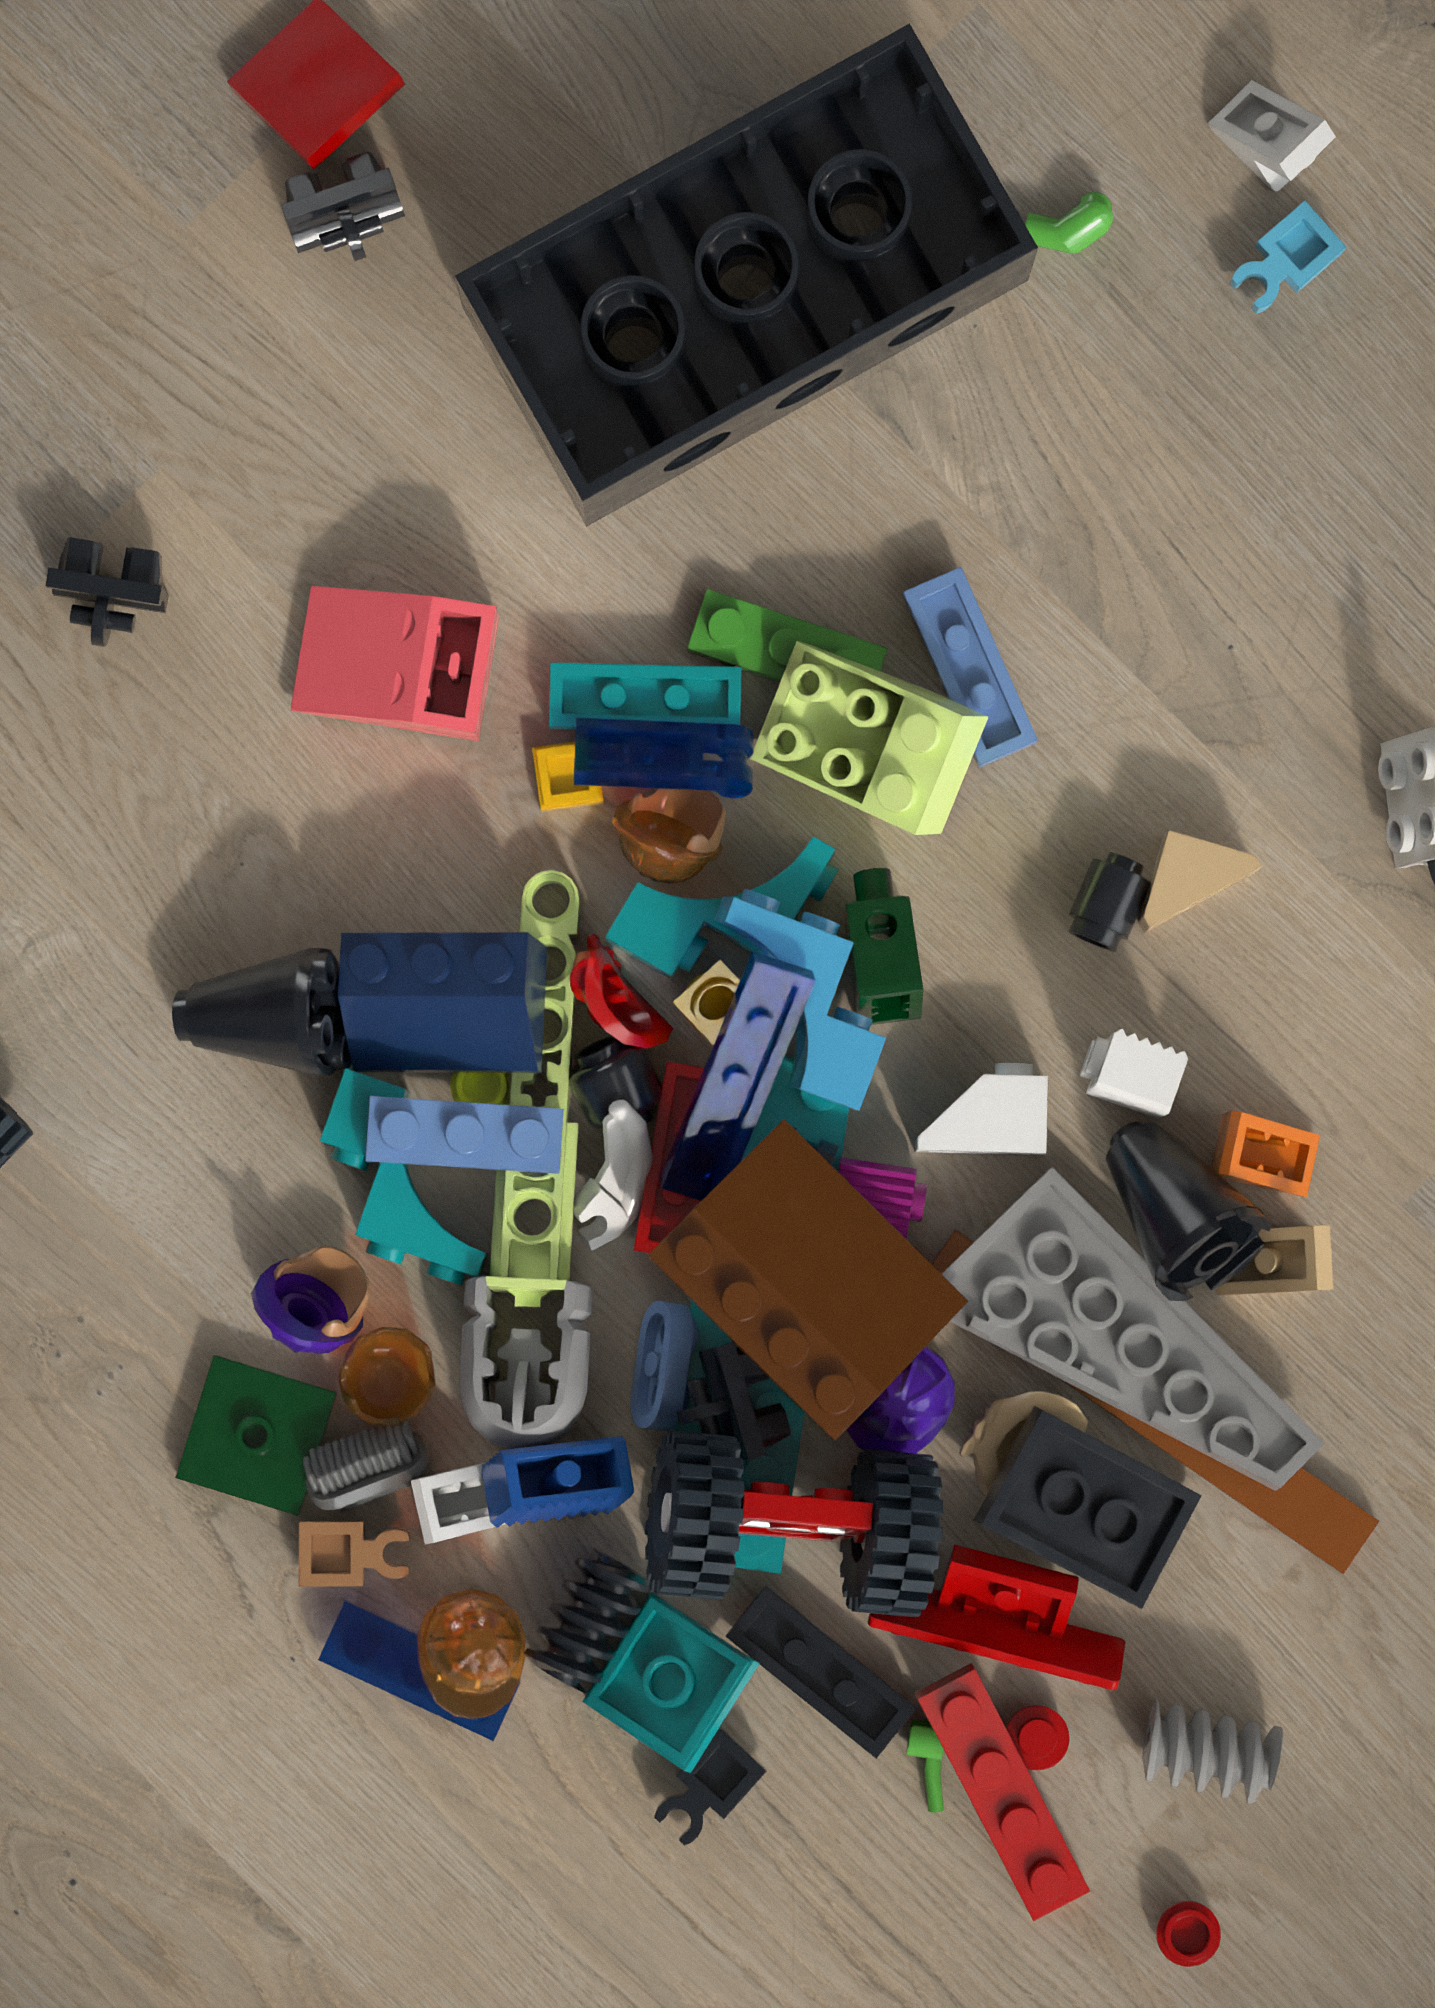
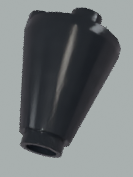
M309 948L195 983L189 990H179L174 997L172 1021L175 1035L179 1041H191L195 1047L312 1075H332L335 1070L349 1069L352 1064L338 1000L339 963L330 949Z

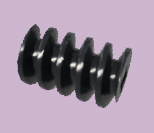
M595 1548L593 1549L599 1555L597 1560L577 1557L574 1563L586 1577L585 1582L565 1580L562 1584L563 1589L574 1600L572 1605L552 1603L549 1608L560 1621V1627L554 1628L539 1625L536 1631L548 1645L547 1650L527 1648L524 1652V1655L532 1664L559 1681L586 1694L588 1693L579 1682L600 1683L604 1676L592 1659L613 1660L616 1655V1651L604 1638L605 1635L625 1638L629 1631L617 1616L618 1612L638 1615L642 1608L630 1594V1590L651 1592L649 1588L650 1580H647V1577Z

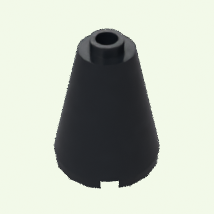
M1135 1121L1123 1126L1112 1136L1110 1140L1111 1147L1106 1154L1107 1165L1155 1285L1169 1301L1192 1299L1193 1296L1188 1291V1288L1205 1282L1210 1290L1223 1285L1242 1271L1260 1253L1265 1243L1258 1234L1261 1228L1269 1232L1271 1224L1263 1212L1155 1122L1142 1124L1139 1121Z

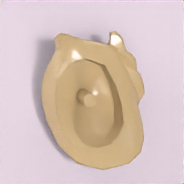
M1028 1392L995 1400L991 1407L985 1409L984 1418L974 1422L973 1434L964 1441L959 1452L962 1457L974 1455L975 1479L984 1495L987 1496L1034 1406L1086 1432L1088 1420L1079 1407L1060 1395L1047 1392Z

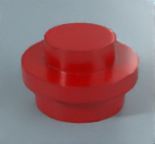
M1042 1705L1024 1707L1011 1717L1006 1726L1027 1769L1038 1771L1049 1769L1059 1763L1068 1750L1070 1736L1067 1724L1055 1710Z
M1180 1901L1169 1906L1161 1914L1156 1926V1940L1161 1952L1171 1962L1184 1967H1194L1207 1962L1216 1953L1221 1940V1929L1216 1916L1208 1907L1195 1901Z

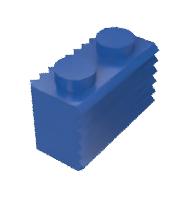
M623 1436L500 1450V1453H496V1456L489 1459L486 1464H482V1477L490 1523L497 1528L503 1523L510 1527L516 1521L523 1525L528 1520L536 1523L541 1518L547 1522L553 1517L559 1521L565 1515L572 1519L577 1514L581 1517L589 1513L596 1516L601 1511L609 1514L627 1501L634 1493L626 1440Z

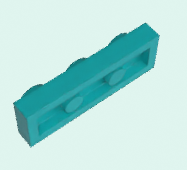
M550 663L549 729L740 733L741 667Z

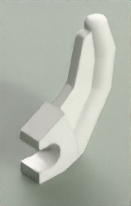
M623 1099L613 1102L608 1108L610 1114L603 1119L605 1162L595 1180L590 1178L574 1197L573 1214L581 1223L597 1215L593 1223L578 1230L581 1240L591 1251L619 1237L637 1218L641 1210L646 1177L653 1161L647 1124L636 1110Z

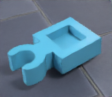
M1303 201L1257 241L1255 248L1263 255L1265 260L1262 262L1251 261L1241 265L1234 273L1230 285L1233 289H1236L1247 279L1254 278L1259 280L1264 286L1265 293L1254 302L1251 309L1255 314L1261 313L1273 304L1279 292V284L1284 280L1297 294L1341 256L1347 247L1306 201Z

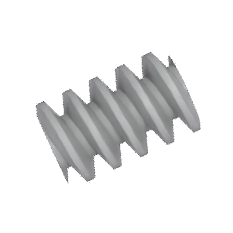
M1155 1699L1148 1719L1142 1752L1145 1780L1152 1782L1160 1768L1167 1766L1172 1787L1177 1788L1187 1771L1194 1773L1196 1792L1203 1793L1212 1777L1219 1778L1221 1797L1225 1799L1229 1798L1237 1783H1243L1246 1801L1248 1804L1253 1805L1263 1788L1271 1791L1274 1785L1281 1758L1283 1728L1274 1726L1262 1742L1261 1729L1258 1722L1249 1720L1237 1736L1234 1717L1224 1714L1212 1730L1209 1712L1203 1709H1198L1188 1725H1186L1185 1712L1182 1705L1173 1703L1163 1719H1161L1159 1703Z

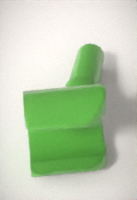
M913 1719L909 1728L906 1755L926 1758L924 1774L928 1812H941L944 1810L940 1770L942 1769L941 1760L944 1749L929 1721Z

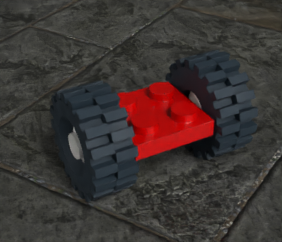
M669 1430L667 1434L663 1435L662 1447H658L656 1453L657 1466L653 1467L651 1475L652 1491L648 1494L647 1502L649 1517L646 1520L645 1535H648V1542L645 1546V1560H648L646 1574L647 1580H650L649 1588L651 1592L659 1595L721 1600L724 1597V1592H727L730 1586L729 1575L734 1574L736 1566L734 1556L735 1551H739L741 1539L738 1534L840 1543V1552H843V1560L840 1564V1577L844 1578L842 1593L843 1597H847L846 1606L852 1612L918 1617L921 1615V1609L925 1610L928 1604V1593H932L935 1584L933 1572L934 1569L938 1570L940 1555L937 1553L938 1541L942 1542L943 1527H940V1516L943 1514V1500H939L942 1482L941 1477H937L939 1467L937 1462L933 1461V1456L864 1449V1452H860L857 1457V1465H853L851 1471L852 1484L847 1486V1490L817 1488L814 1489V1495L789 1496L790 1486L781 1483L754 1482L751 1483L750 1489H744V1481H741V1475L744 1470L743 1458H739L741 1447L736 1442L737 1438L734 1436Z

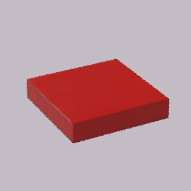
M313 0L227 80L232 91L313 170L405 85L400 74L323 0Z

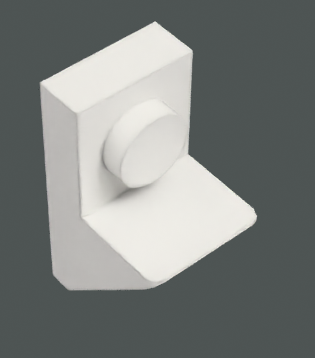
M1253 80L1208 122L1211 130L1274 191L1280 190L1300 171L1309 166L1316 156L1335 138L1325 119Z

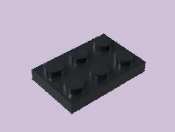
M1034 1406L974 1521L1142 1609L1202 1495Z

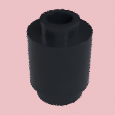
M1109 852L1106 861L1093 858L1070 910L1069 916L1074 918L1068 932L1090 944L1115 952L1120 940L1128 939L1151 886V882L1141 876L1144 866L1128 857Z

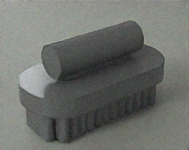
M395 1416L391 1420H385L384 1424L378 1423L376 1427L371 1426L369 1430L364 1429L362 1434L356 1433L354 1436H348L347 1440L341 1438L339 1442L334 1440L331 1444L326 1443L324 1447L311 1448L309 1450L310 1457L305 1456L302 1461L307 1477L305 1486L312 1502L324 1510L340 1509L343 1512L411 1486V1480L417 1478L425 1470L429 1455L421 1436L412 1431L408 1420L402 1419L400 1421Z

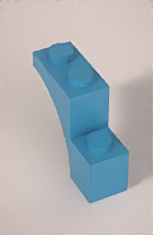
M744 889L741 899L723 896L714 921L733 929L759 949L777 972L790 1000L795 1022L796 1048L793 1070L788 1086L860 1111L886 1037L870 1032L869 1029L873 1020L855 1012L836 1007L833 1017L827 1016L854 942L836 936L840 924L826 918L804 912L799 922L778 914L777 911L781 902L757 892Z

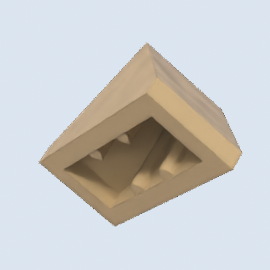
M1169 830L1163 836L1150 880L1151 886L1145 897L1138 921L1143 932L1145 933L1249 877L1261 869L1262 865L1256 855Z

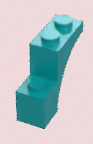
M813 836L806 848L793 863L780 874L751 891L781 902L777 913L800 922L801 920L797 919L808 898L811 897L821 902L839 871L838 868L829 864L834 856L835 848ZM639 882L635 885L605 936L607 943L671 980L679 968L688 973L694 968L709 941L699 935L704 926L770 964L759 949L744 936L714 921L722 898H682L651 889ZM743 893L728 897L741 899Z
M345 1068L320 1139L321 1142L334 1147L330 1159L367 1171L369 1162L365 1161L370 1096L408 1098L410 1092L405 1088ZM380 1162L355 1234L369 1240L365 1252L401 1265L405 1253L430 1261L426 1271L427 1274L461 1286L466 1274L480 1277L488 1254L459 1240L433 1217L414 1187L407 1164Z

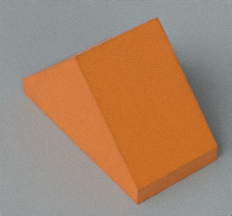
M1231 1110L1222 1114L1211 1169L1224 1180L1307 1197L1320 1135L1244 1112Z

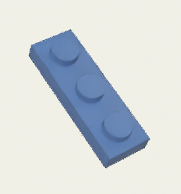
M962 567L904 591L902 597L947 698L989 716L973 754L978 769L1037 744L1036 734Z
M370 1096L365 1161L559 1174L564 1109Z

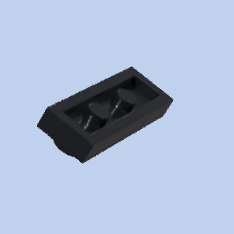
M766 1585L725 1635L726 1638L759 1662L763 1668L876 1759L917 1709L915 1705Z

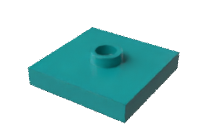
M650 1593L640 1612L629 1626L626 1637L622 1638L615 1649L616 1655L613 1660H608L601 1672L604 1676L601 1682L593 1683L582 1702L682 1770L691 1773L760 1663L658 1595Z

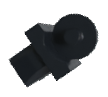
M367 151L347 158L341 165L346 182L322 190L317 174L306 172L286 180L287 203L282 204L281 207L298 253L321 245L324 252L349 245L354 261L366 258L361 240L383 233L382 224L405 216L390 169L382 170L371 152Z
M68 537L59 560L58 569L48 567L45 587L52 589L53 596L95 602L94 608L73 604L70 611V623L91 626L92 645L105 647L111 630L133 633L136 615L114 611V605L166 614L169 595L161 586L162 556L159 552L126 547L121 579L99 576L103 545L90 540Z
M734 1342L698 1352L705 1377L687 1382L694 1407L676 1412L680 1425L698 1420L701 1433L736 1437V1442L741 1447L739 1458H743L745 1461L766 1455V1447L772 1446L791 1435L786 1411L781 1403L753 1410L747 1385L770 1378L738 1347L736 1348Z

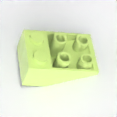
M796 641L750 759L914 835L941 834L989 716L928 689L802 641Z

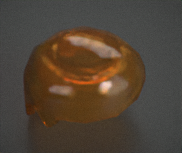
M379 1327L358 1336L345 1350L339 1364L338 1382L342 1399L348 1410L359 1419L371 1425L395 1426L419 1415L431 1397L436 1385L432 1351L428 1344L406 1328Z

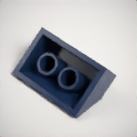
M528 932L341 933L338 1000L353 1070L356 1072L541 1073L547 946Z

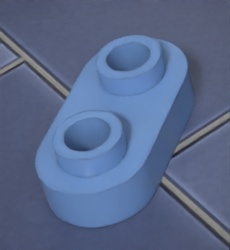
M657 1300L648 1307L644 1314L640 1327L630 1399L632 1418L640 1428L668 1431L678 1421L676 1412L688 1408L689 1390L686 1383L690 1355L694 1351L698 1340V1326L692 1318L689 1308L684 1304Z

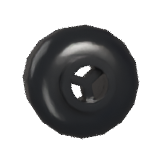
M611 1035L593 1042L574 1056L576 1065L570 1071L569 1086L587 1122L591 1126L603 1129V1119L610 1114L609 1106L613 1102L622 1099L627 1101L645 1120L646 1124L651 1121L653 1116L649 1109L661 1098L662 1084L644 1048L623 1044Z

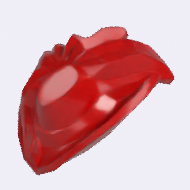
M594 933L587 936V951L578 953L573 962V969L570 974V987L577 1000L587 1004V1012L590 1018L601 1029L626 1045L650 1048L667 1042L673 1027L621 973V963L614 959L613 950L609 946H603L600 938Z

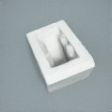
M486 1462L411 1480L425 1545L495 1527L490 1523L482 1477V1464H486Z

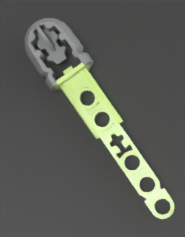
M554 870L539 872L531 877L524 886L521 901L520 932H528L547 947L558 948L564 953L566 958V966L563 973L554 980L546 981L545 1009L552 1010L560 1016L563 1026L562 1031L555 1041L543 1044L542 1057L562 1054L560 1065L547 1061V1080L550 1085L558 1086L557 1095L547 1096L545 1106H543L544 1108L564 1109L559 1174L496 1170L490 1276L466 1280L464 1292V1308L472 1318L462 1326L459 1375L462 1407L476 1431L490 1443L509 1449L552 1444L567 1434L582 1412L588 1388L591 1333L582 1322L592 1314L593 1287L576 1281H570L578 1123H569L571 1090L569 1074L572 1070L576 997L570 987V974L577 955L570 939H579L581 900L580 893L573 880L563 872ZM547 884L561 885L569 893L570 902L568 908L558 917H543L534 908L535 894L541 887ZM511 1073L509 1105L535 1107L533 1098L528 1094H523L524 1085L535 1083L536 1073ZM536 1199L548 1205L551 1210V1221L544 1232L531 1236L523 1234L518 1230L515 1223V1214L522 1203L527 1200ZM494 1292L511 1293L515 1296V1307L541 1308L542 1298L547 1295L564 1296V1308L557 1312V1327L562 1331L560 1361L552 1362L548 1368L549 1376L558 1383L554 1404L550 1405L551 1386L540 1382L541 1363L552 1361L553 1353L542 1344L541 1330L516 1328L511 1329L509 1342L497 1350V1357L508 1361L507 1380L495 1382L494 1403L490 1402L489 1382L499 1379L500 1376L499 1366L490 1360L491 1332L497 1328L498 1314L493 1310Z

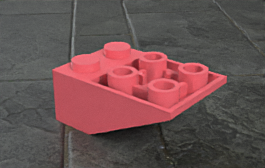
M311 586L290 710L292 712L479 742L499 623L497 607L436 596Z

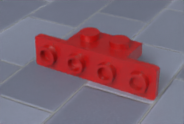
M954 1544L941 1589H933L932 1593H928V1604L925 1610L921 1609L920 1616L908 1617L869 1613L867 1623L872 1628L1010 1663L1022 1668H1029L1075 1680L1083 1684L1116 1690L1121 1679L1125 1640L1120 1637L1067 1624L1077 1595L1078 1576Z

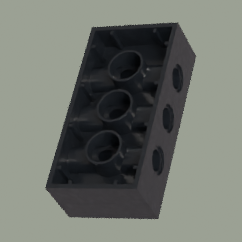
M909 23L455 275L463 310L587 527L1027 282L1038 246ZM859 203L874 209L881 217L883 225L873 233L865 236H849L840 232L835 227L831 217L839 208L848 204ZM752 265L763 270L771 279L772 284L760 296L751 299H737L728 295L721 288L719 281L733 267ZM639 326L652 331L661 342L657 351L648 358L638 362H624L615 358L608 350V344L618 331L626 327Z

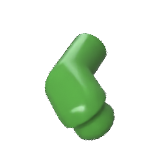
M1089 192L1081 197L1079 205L1061 219L1028 212L1025 225L1038 247L1069 254L1079 253L1105 235L1113 222L1110 199L1100 192Z

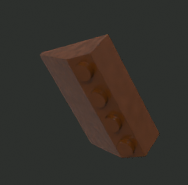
M785 1119L647 1256L834 1441L881 1395L968 1302Z

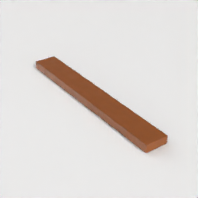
M955 1229L931 1264L942 1274L974 1242ZM1060 1379L1341 1574L1345 1573L1379 1523V1520L1302 1467L1280 1489L1274 1491Z

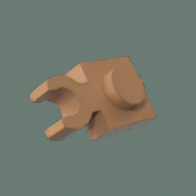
M299 1521L298 1587L364 1586L365 1568H375L379 1574L387 1578H402L410 1573V1566L391 1565L385 1559L384 1550L389 1542L409 1541L410 1532L394 1528L384 1531L376 1539H365V1521Z

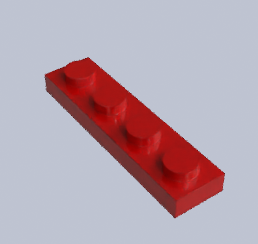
M970 1663L915 1692L925 1715L1033 1922L1091 1892L973 1664Z

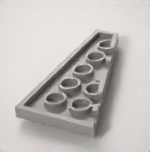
M1053 1167L942 1273L968 1300L967 1304L950 1320L954 1324L1274 1491L1280 1489L1325 1444L1185 1301H1169L1155 1285L1147 1262Z

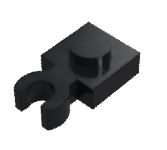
M719 1727L692 1772L689 1773L680 1768L676 1773V1777L688 1789L683 1794L671 1795L661 1801L655 1811L654 1818L660 1823L674 1809L686 1811L690 1816L691 1823L681 1834L679 1841L684 1846L688 1845L699 1836L703 1827V1814L709 1807L721 1818L725 1819L767 1772V1769L726 1731Z

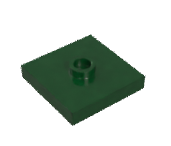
M213 1355L175 1478L299 1516L307 1493L305 1486L307 1477L302 1459L305 1456L310 1457L309 1450L311 1448L316 1449L322 1445L338 1392Z

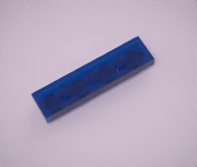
M752 951L659 1177L662 1189L702 1201L741 1162L816 981L812 970Z

